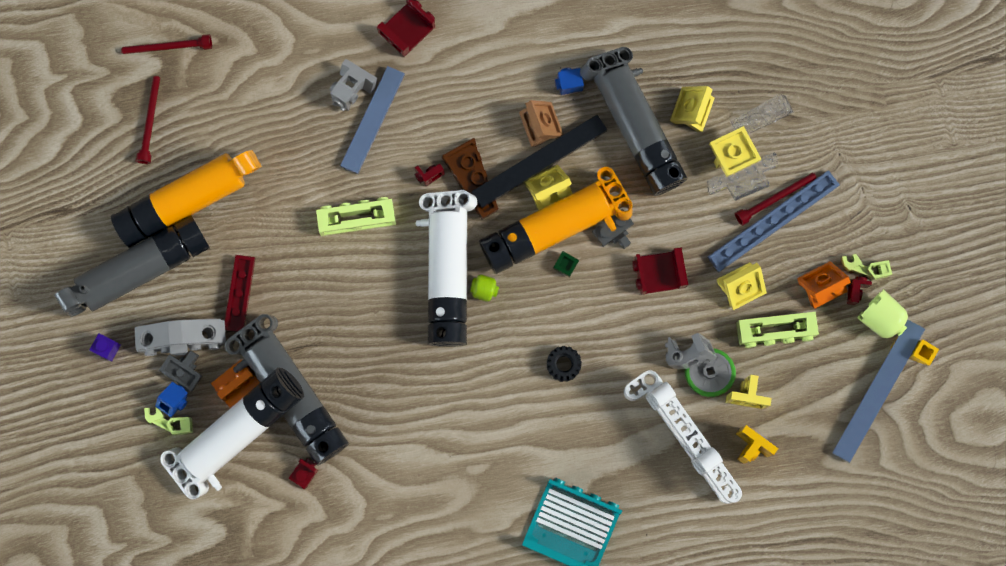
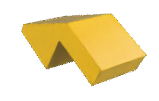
M921 339L918 341L909 359L930 366L939 349Z

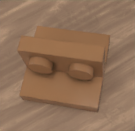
M530 100L525 103L527 108L520 111L519 114L531 146L536 147L549 139H558L563 136L552 102Z

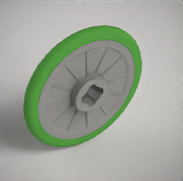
M714 349L717 358L711 361L706 359L685 369L687 383L696 393L702 396L716 397L722 395L732 387L735 381L736 370L732 359L718 349ZM713 370L714 374L708 375L707 371Z

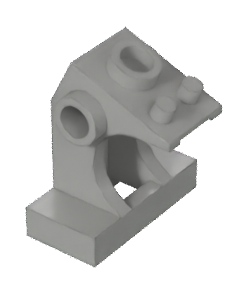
M345 59L340 70V75L343 77L338 82L335 81L330 88L332 104L341 107L342 111L345 109L349 111L350 105H353L358 98L357 92L363 89L371 94L375 89L377 78ZM351 81L355 85L351 88L346 83Z
M700 333L691 336L693 344L685 351H680L676 341L672 340L671 337H668V343H665V347L668 348L666 362L674 369H688L706 359L711 361L717 358L710 340Z

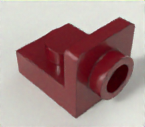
M441 164L430 166L425 174L418 165L415 167L416 173L414 175L420 184L423 182L426 187L445 175Z
M855 277L848 284L847 305H856L862 300L863 290L860 287L868 288L872 286V281H867L865 277Z
M300 458L299 464L288 479L306 489L319 470L315 468L316 464L310 459L306 458V460Z

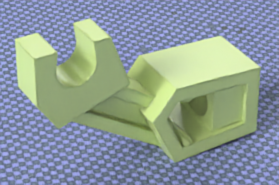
M857 254L851 256L853 259L852 263L847 261V256L841 257L842 266L847 272H855L870 278L871 281L892 275L889 260L874 262L865 266ZM877 267L879 275H875L871 269Z
M157 407L154 415L150 414V408H144L145 419L150 424L154 423L171 432L172 435L193 433L191 417L170 418L168 421L164 419L163 412ZM180 422L181 430H174L172 424Z

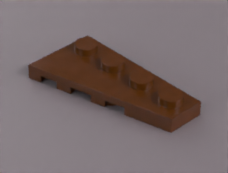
M475 138L442 155L443 161L462 190L471 193L488 182L486 170H484L480 153L477 150ZM495 200L482 209L477 203L474 209L481 220L497 212L499 208Z

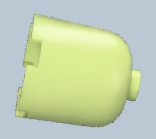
M884 289L868 304L869 307L857 317L877 335L886 339L896 334L900 336L907 328L905 326L908 320L907 311Z

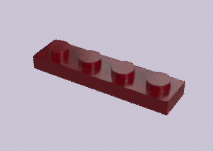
M235 255L225 317V331L238 332L245 327L255 257Z

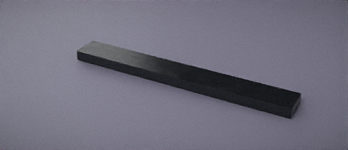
M595 115L476 188L471 194L477 198V203L482 209L604 134L608 129L599 116Z

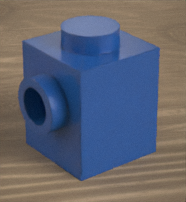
M564 68L558 72L555 86L557 90H560L561 95L583 91L584 83L580 74V68Z
M171 382L157 397L155 407L169 417H172L178 410L181 411L186 406L188 392L182 386Z

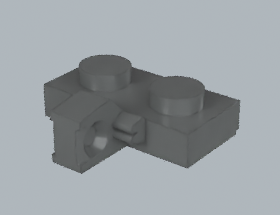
M614 215L611 218L616 226L615 231H611L605 222L592 231L603 247L613 241L614 244L619 242L622 248L625 249L631 244L626 237L629 234L627 229L633 226L634 223L631 219L623 221Z
M190 351L186 358L181 357L179 360L169 354L159 369L160 372L190 392L195 389L203 377L195 371L197 366L194 363L199 355L193 351Z

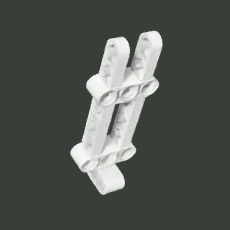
M652 370L644 372L631 381L624 389V396L630 401H635L647 394L646 399L655 411L657 410L691 458V463L696 471L703 475L720 501L725 504L739 501L742 497L741 488L722 463L723 460L719 453L709 445L677 400L676 394L669 383H663L658 374ZM645 376H652L654 384H646L644 381ZM640 384L642 388L636 392L637 396L635 394L630 395V387L634 389ZM674 410L675 413L670 415L669 412ZM680 418L682 421L676 424L675 421ZM686 426L687 429L682 432L681 428ZM697 442L698 445L696 448H693L692 445ZM718 474L721 476V478H719V481L716 480ZM729 491H732V494L730 495L731 497L729 498Z

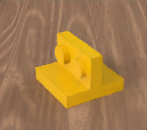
M747 425L741 427L736 433L737 436L748 443L737 458L743 464L754 461L760 453L770 457L775 455L778 450L776 446Z

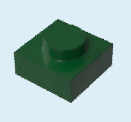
M562 251L553 269L570 278L579 260Z

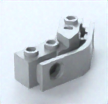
M221 319L176 320L134 327L137 352L145 353V356H155L160 351L161 353L185 355L188 353L187 348L190 351L201 350V347L217 350L226 342L225 321ZM202 332L207 333L208 339L203 337Z

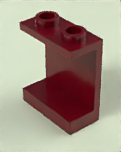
M406 0L407 4L386 24L381 22L377 26L378 33L403 57L412 51L436 27L435 17L429 11L425 12L417 0Z
M682 247L674 248L672 252L647 256L636 254L635 260H632L633 271H637L638 279H635L636 288L640 290L641 295L682 289L688 286Z

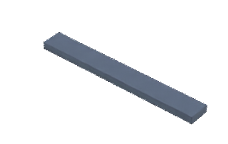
M829 170L707 258L719 273L839 187L840 184Z
M907 320L905 324L906 330L898 336L832 454L848 463L851 462L925 331L923 327L910 320Z

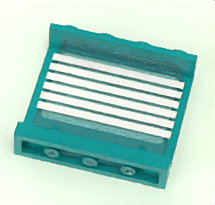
M554 478V480L549 479L522 546L568 566H599L619 515L623 510L618 509L620 505L611 501L608 504L600 501L601 497L591 493L590 496L583 494V489L573 485L572 488L564 485L565 481L558 478Z

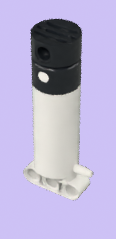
M465 190L426 193L420 197L419 206L429 212V219L417 220L416 226H429L428 322L430 324L428 325V345L438 347L467 345V325L465 324L467 322V211H471L477 206V198ZM468 197L467 203L464 204V199ZM450 199V203L446 206L447 200ZM433 200L432 205L428 207L429 202Z
M283 368L275 369L184 449L175 447L163 452L160 458L162 465L189 499H197L208 492L209 484L206 480L219 491L222 489V486L214 474L303 399L304 392L301 385L287 370ZM171 454L174 456L175 461L172 460ZM183 470L186 471L187 477L184 476ZM195 485L198 487L199 492L195 490Z

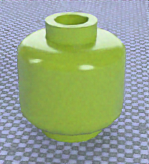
M482 274L478 275L477 278H473L470 287L473 298L489 302L492 297H496L499 286H496L495 278Z

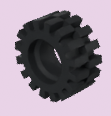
M570 346L556 347L547 358L546 364L550 376L560 382L573 380L581 370L582 361L580 354L578 355L577 351L573 350ZM560 357H567L571 360L572 365L569 370L561 371L558 369L556 362Z

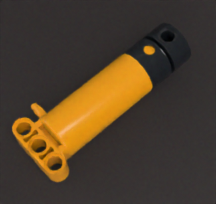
M253 150L245 151L233 159L229 154L224 153L150 193L139 201L132 203L131 206H127L120 212L112 214V224L123 243L128 248H131L137 243L148 239V237L154 236L158 232L173 226L243 188L245 185L243 176L258 170L262 166Z
M602 167L597 172L596 182L500 229L498 233L494 232L480 239L479 244L491 269L495 274H498L512 267L513 263L518 264L602 221H605L611 231H615L616 226L611 217L616 215L618 219L623 221L630 219L633 212L632 202L614 171L609 167ZM605 176L610 177L609 180H602L601 178ZM612 192H618L619 194L616 195V196H613V195H611L610 193H612ZM621 207H627V208H628L627 211H621V210H619V209H620Z

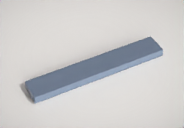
M387 66L340 165L342 168L359 174L405 73Z

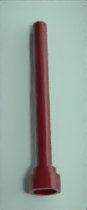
M206 34L194 40L126 46L121 48L122 54L190 47H200L208 50L212 49V38L210 34Z
M153 76L142 147L139 153L136 154L135 160L140 164H151L152 156L150 155L149 146L160 84L159 76Z
M810 173L748 210L740 209L735 212L737 221L740 225H745L754 214L815 180V173Z

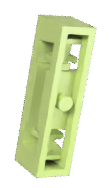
M381 197L373 202L361 200L358 204L353 205L351 203L339 204V207L333 208L332 206H322L320 210H316L321 236L396 225L393 201L388 199V197ZM372 211L374 213L375 219L367 217L341 221V224H339L338 216H355L372 213Z
M816 312L745 319L736 322L739 346L745 345V348L756 347L758 343H764V346L775 345L776 341H783V344L794 343V339H802V342L814 340L813 337L819 335ZM794 321H803L793 324L794 330L764 333L762 336L753 337V335L756 336L761 333L760 328L790 325Z

